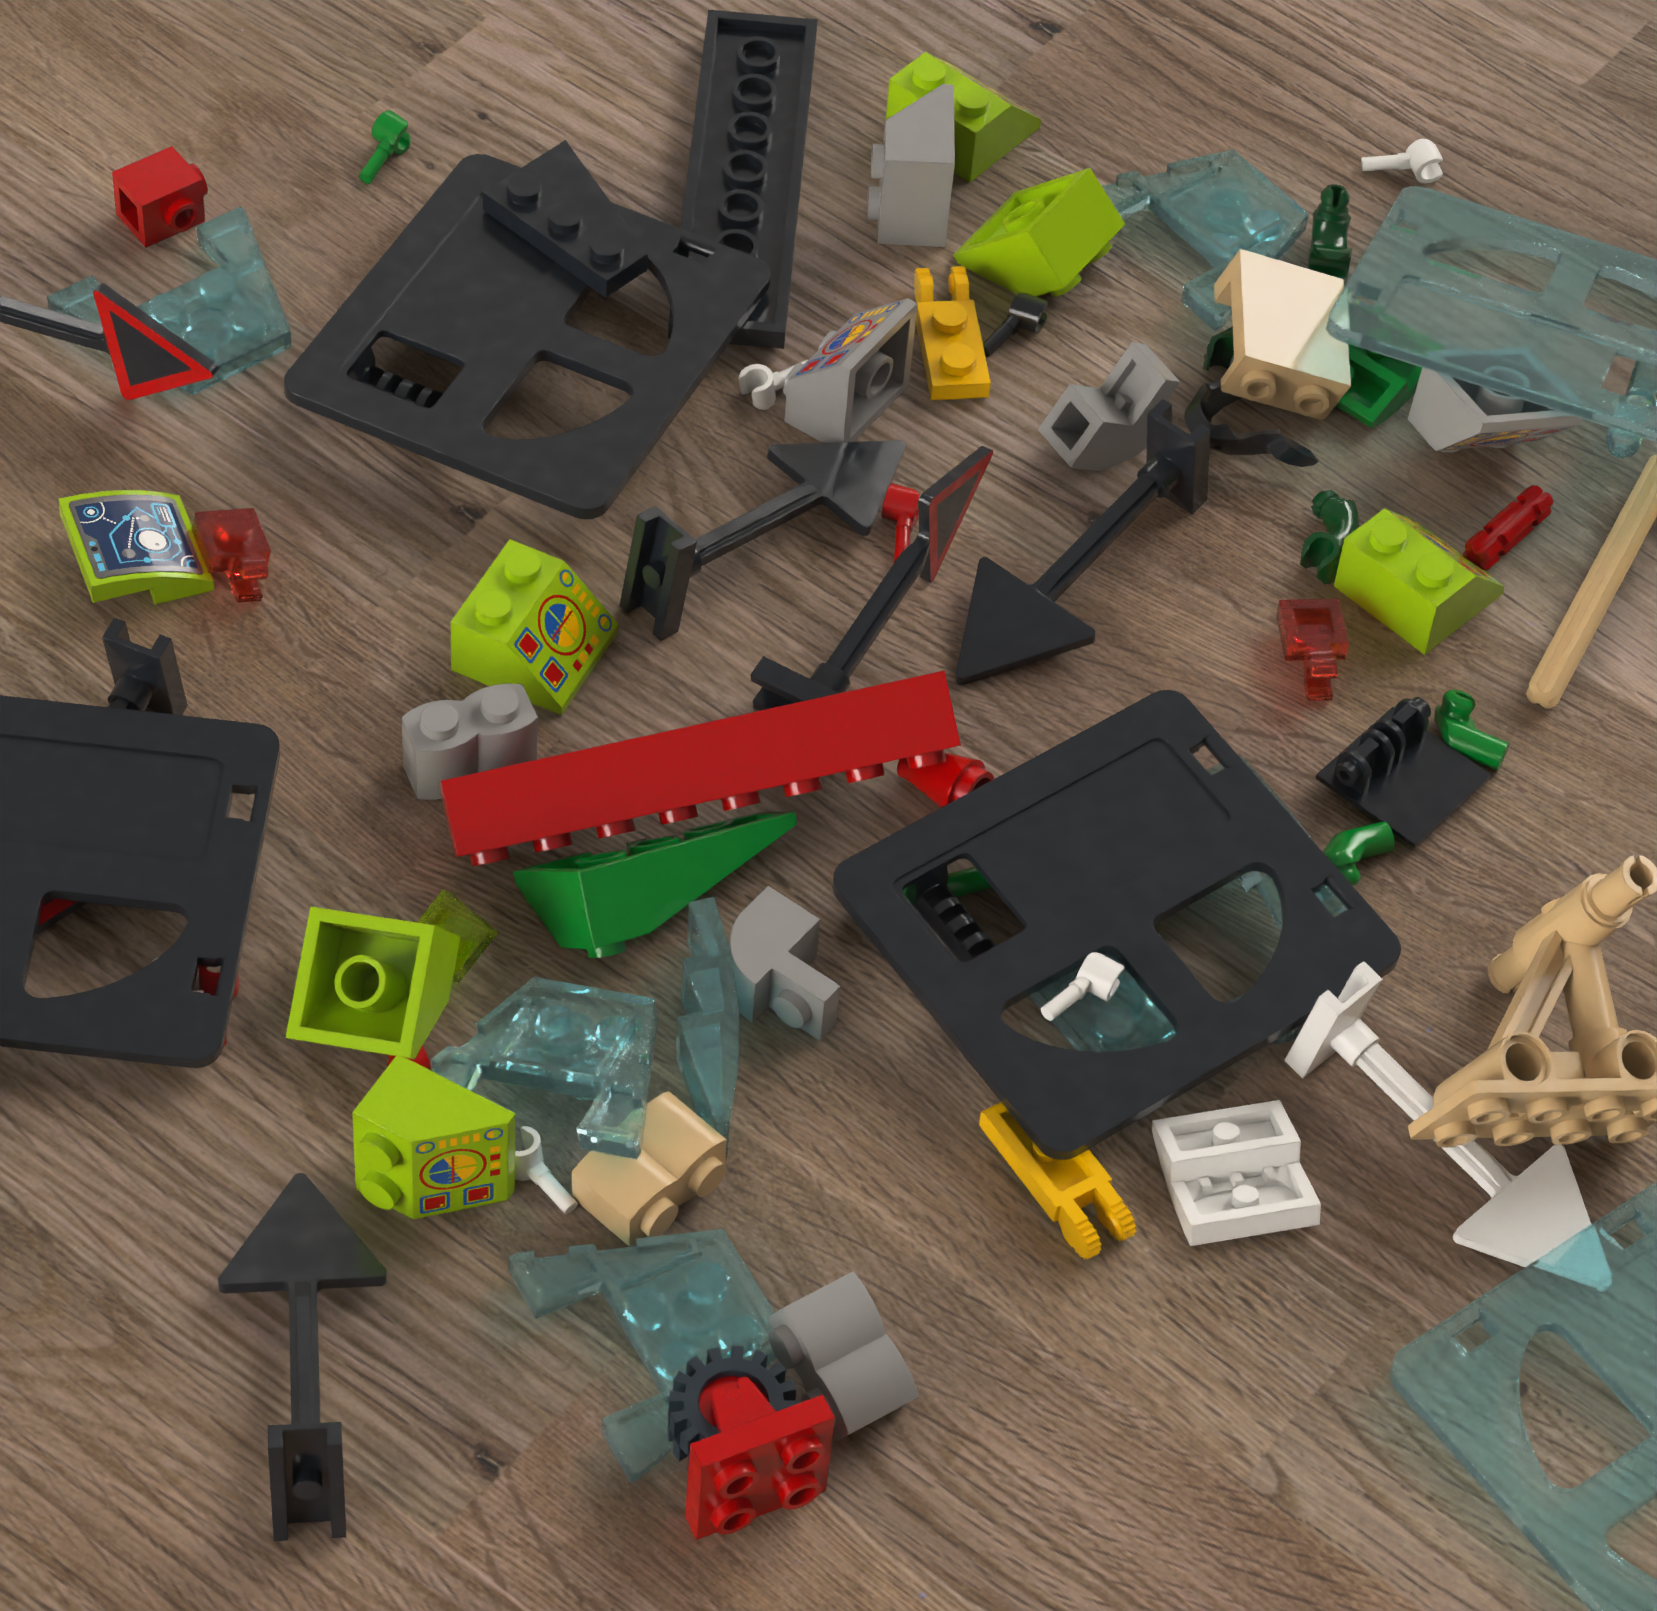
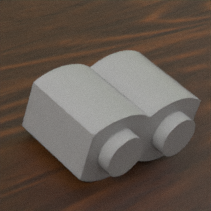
M521 684L488 686L470 694L463 701L439 700L429 702L410 710L402 717L403 768L417 799H442L439 781L537 760L538 716Z
M854 1271L769 1316L773 1328L769 1332V1342L775 1356L786 1369L794 1368L802 1379L806 1391L802 1395V1402L823 1394L835 1417L832 1438L834 1442L920 1397L907 1364L895 1344L886 1334L882 1319L871 1296Z

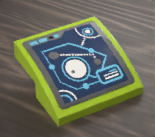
M113 490L85 493L58 499L62 522L93 603L149 590L156 605L215 590L213 578L180 495L148 490Z

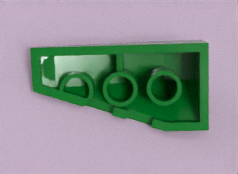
M757 812L696 826L683 831L684 841H681L679 835L631 841L626 843L628 855L625 850L594 855L590 851L513 871L517 887L561 948L587 949L588 958L607 957L626 951L625 940L649 934L796 826L795 812Z

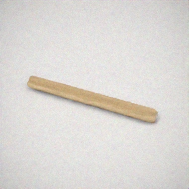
M1657 454L1651 456L1535 670L1526 692V696L1531 703H1539L1545 709H1550L1558 704L1656 519Z

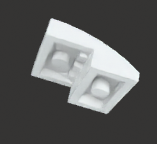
M1280 1100L1152 1120V1134L1162 1172L1176 1214L1190 1246L1320 1225L1321 1203L1300 1164L1301 1140Z

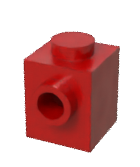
M173 146L112 172L116 215L145 248L205 222L204 196L208 193L206 180L201 170L193 163L188 164Z

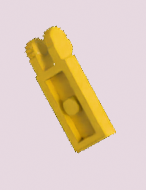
M956 266L950 268L948 290L952 301L935 302L933 277L931 276L930 269L916 268L914 273V293L916 303H918L916 327L930 400L989 398L991 381L974 300L969 299V282L965 267Z
M1001 1102L981 1111L979 1120L981 1129L1053 1222H1059L1065 1240L1074 1248L1075 1253H1078L1080 1258L1083 1257L1084 1260H1088L1099 1254L1102 1250L1097 1230L1094 1229L1093 1224L1088 1221V1217L1081 1210V1208L1091 1203L1094 1205L1099 1221L1109 1230L1110 1235H1113L1115 1240L1118 1239L1120 1242L1135 1235L1134 1233L1137 1232L1135 1228L1137 1226L1135 1225L1132 1212L1129 1211L1128 1206L1123 1203L1122 1198L1112 1187L1110 1175L1089 1149L1071 1159H1053L1039 1150Z

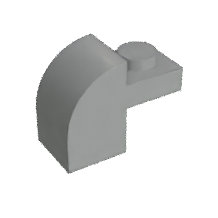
M1132 342L1100 388L1069 384L1038 428V431L1071 468L1092 471L1106 470L1135 457L1147 447V415L1162 399L1166 401L1169 399L1180 381L1146 344Z
M767 886L740 913L732 927L727 974L729 995L737 1010L751 1023L769 1007L790 1027L801 1028L821 1041L836 1025L840 985L809 966L816 959L820 919L770 886Z

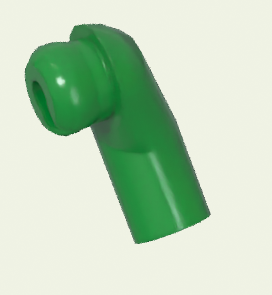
M1456 689L1445 692L1442 698V705L1436 706L1434 721L1443 741L1469 760L1498 771L1505 759L1510 743L1477 730L1474 720L1470 716L1476 705L1471 695Z
M1386 821L1335 834L1329 840L1323 853L1353 886L1358 884L1361 877L1355 862L1392 852L1394 850V836Z

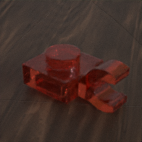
M254 508L195 512L191 530L208 573L226 571L233 596L238 603L262 601L263 595L258 585V579L268 578L267 566L271 549Z
M1340 599L1279 600L1276 619L1285 661L1304 662V688L1308 701L1332 700L1331 679L1337 678L1338 675L1336 660H1346L1349 645Z

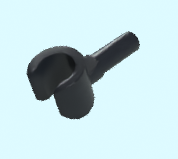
M1018 293L1015 295L1007 318L983 342L985 357H989L1011 335L1017 332L1019 327L1035 334L1040 333L1047 320V314L1043 311L1047 307L1048 301L1028 293Z

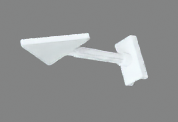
M1363 961L1353 970L1338 999L1329 990L1319 996L1284 1061L1301 1078H1305L1337 1052L1350 1066L1358 1065L1415 1121L1433 1108V1097L1378 1044L1380 1038L1361 1020L1363 1013L1383 980ZM1476 1139L1461 1146L1441 1147L1491 1197V1200L1457 1228L1453 1234V1240L1457 1244L1599 1294H1604L1611 1286V1280L1563 1145L1555 1144L1518 1176L1510 1174Z

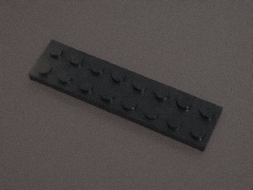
M708 10L680 229L759 258L769 266L771 271L768 291L729 344L784 349L818 19ZM680 248L678 251L679 255L702 264L707 260V257ZM671 308L668 322V339L671 338L673 329Z

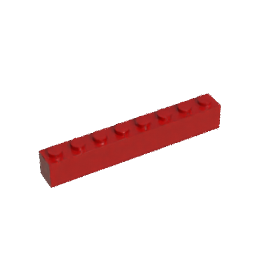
M945 670L441 780L439 781V787L455 857L469 855L471 865L474 867L510 859L507 846L533 841L534 850L537 853L573 845L570 833L573 831L596 827L598 839L636 831L633 818L658 813L661 825L698 817L696 804L721 799L723 811L761 803L758 790L783 785L785 797L823 789L821 776L845 771L847 783H853L884 776L882 763L907 758L909 770L947 762L944 749L961 746Z

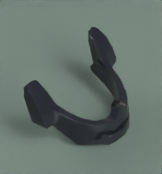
M1220 380L1203 384L1185 410L1184 419L1186 427L1190 432L1200 423L1210 429L1211 450L1227 455L1272 454L1279 461L1298 467L1313 466L1319 462L1309 449L1284 435L1283 431L1278 428L1238 434L1227 423L1211 424L1213 416L1223 407L1242 399V397L1222 392Z

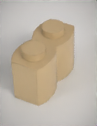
M667 1091L642 1107L621 1131L603 1140L577 1164L572 1171V1197L629 1247L641 1242L647 1236L657 1238L674 1222L678 1214L679 1205L689 1201L696 1195L699 1197L707 1196L722 1181L726 1173L727 1139L671 1092Z

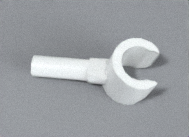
M1419 139L1413 142L1405 153H1398V155L1361 158L1362 171L1403 170L1411 168L1416 179L1424 184L1437 181L1443 174L1438 164L1443 161V158L1437 146L1428 139Z
M749 365L739 375L740 393L748 394L752 391L753 406L761 410L769 409L775 403V391L783 388L784 382L794 366L772 373L771 369L765 365Z
M1090 953L1084 960L1076 979L1069 984V987L1041 1008L1042 1015L1047 1020L1052 1021L1079 999L1081 1000L1087 992L1108 1002L1119 986L1120 981L1117 978L1124 970V966L1101 953Z
M522 1126L520 1133L525 1150L515 1151V1180L525 1181L531 1179L535 1185L541 1187L564 1214L571 1213L577 1207L578 1202L551 1174L550 1169L544 1164L539 1133L531 1127Z

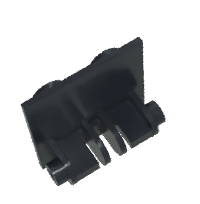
M1420 697L1402 699L1396 707L1390 708L1316 774L1317 780L1377 822L1386 821L1392 833L1413 848L1422 842L1491 777L1490 773L1427 730L1431 708Z

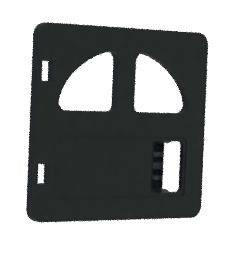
M485 154L467 156L458 163L287 371L284 377L285 396L296 406L575 518H598L607 512L770 287V268L759 258L612 203L648 252L647 269L657 278L664 289L672 312L673 329L667 350L657 356L642 355L566 324L593 288L483 210V192L521 167ZM680 248L707 257V260L702 264L679 255L678 251ZM389 337L462 366L463 369L443 394L375 367V356L371 347L379 338ZM540 361L554 363L625 391L631 396L623 405L606 416L578 429L553 436L534 439H504L490 436L485 432V428L525 376Z
M1160 690L845 859L836 867L832 884L833 893L837 900L1034 1144L1046 1156L1058 1160H1067L1080 1155L1306 1022L1319 996L1325 991L1329 990L1338 999L1353 970L1363 961L1382 978L1396 967L1401 953V944L1395 933L1185 695L1173 690ZM1203 746L1224 767V769L1212 776L1193 755ZM965 858L969 860L1024 925L1025 929L996 946L947 886L949 878L947 866L958 859ZM1259 871L1272 878L1280 897L1282 924L1279 942L1270 963L1253 987L1239 1001L1223 1003L1214 999L1155 930L1154 925L1245 873ZM1327 885L1348 910L1334 917L1315 894ZM1097 952L1102 955L1115 957L1124 966L1125 970L1172 1024L1176 1036L1166 1042L1132 1050L1113 1052L1077 1051L1050 1046L1030 1039L1005 1024L1001 1013L1008 1007L1081 967L1090 953Z
M0 695V1047L187 1068H202L212 1064L219 1058L224 1046L280 759L279 739L271 728L256 723ZM233 793L255 794L250 821L229 817ZM52 899L170 911L181 914L188 921L182 934L166 952L146 967L119 981L86 992L49 998H36L25 990L42 908L46 902ZM199 965L209 967L221 966L215 996L208 993L194 992Z

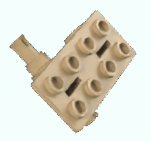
M1633 855L1629 856L1609 874L1598 873L1590 875L1563 897L1545 904L1541 908L1542 912L1516 931L1512 946L1489 962L1488 977L1493 986L1506 994L1512 989L1515 995L1488 1049L1437 1086L1433 1095V1108L1408 1125L1411 1140L1435 1139L1438 1147L1447 1148L1470 1143L1476 1138H1493L1497 1146H1512L1527 1142L1534 1137H1551L1553 1144L1566 1145L1586 1140L1590 1136L1608 1135L1610 1143H1627L1648 1135V1127L1657 1122V1038L1646 1031L1632 1030L1627 1032L1626 1029L1619 1028L1600 942L1629 921L1635 904L1657 891V867L1651 860L1640 855L1635 860ZM1563 990L1573 1038L1568 1042L1570 1052H1550L1539 1036Z

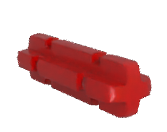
M1538 485L1527 487L1516 497L1518 501L1510 502L1483 526L1484 530L1478 531L1465 543L1466 550L1463 552V556L1483 571L1489 570L1500 560L1499 556L1507 554L1534 529L1533 526L1539 525L1551 514L1550 506L1553 505L1554 500L1550 493L1543 492Z

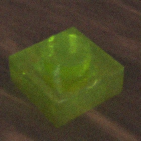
M442 889L417 921V923L438 926L461 936L452 981L458 984L499 933L455 894Z

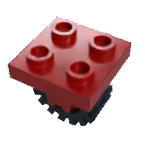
M732 1346L731 1358L723 1359L719 1347L708 1349L706 1365L696 1355L687 1361L686 1374L678 1371L673 1380V1391H670L668 1441H673V1454L678 1462L688 1457L685 1518L696 1540L717 1532L723 1535L735 1533L748 1526L756 1517L782 1507L787 1510L803 1507L812 1502L821 1492L826 1491L835 1417L823 1394L798 1403V1400H795L796 1387L793 1379L785 1382L786 1369L777 1361L767 1370L768 1354L759 1350L755 1351L750 1361L743 1359L744 1346Z

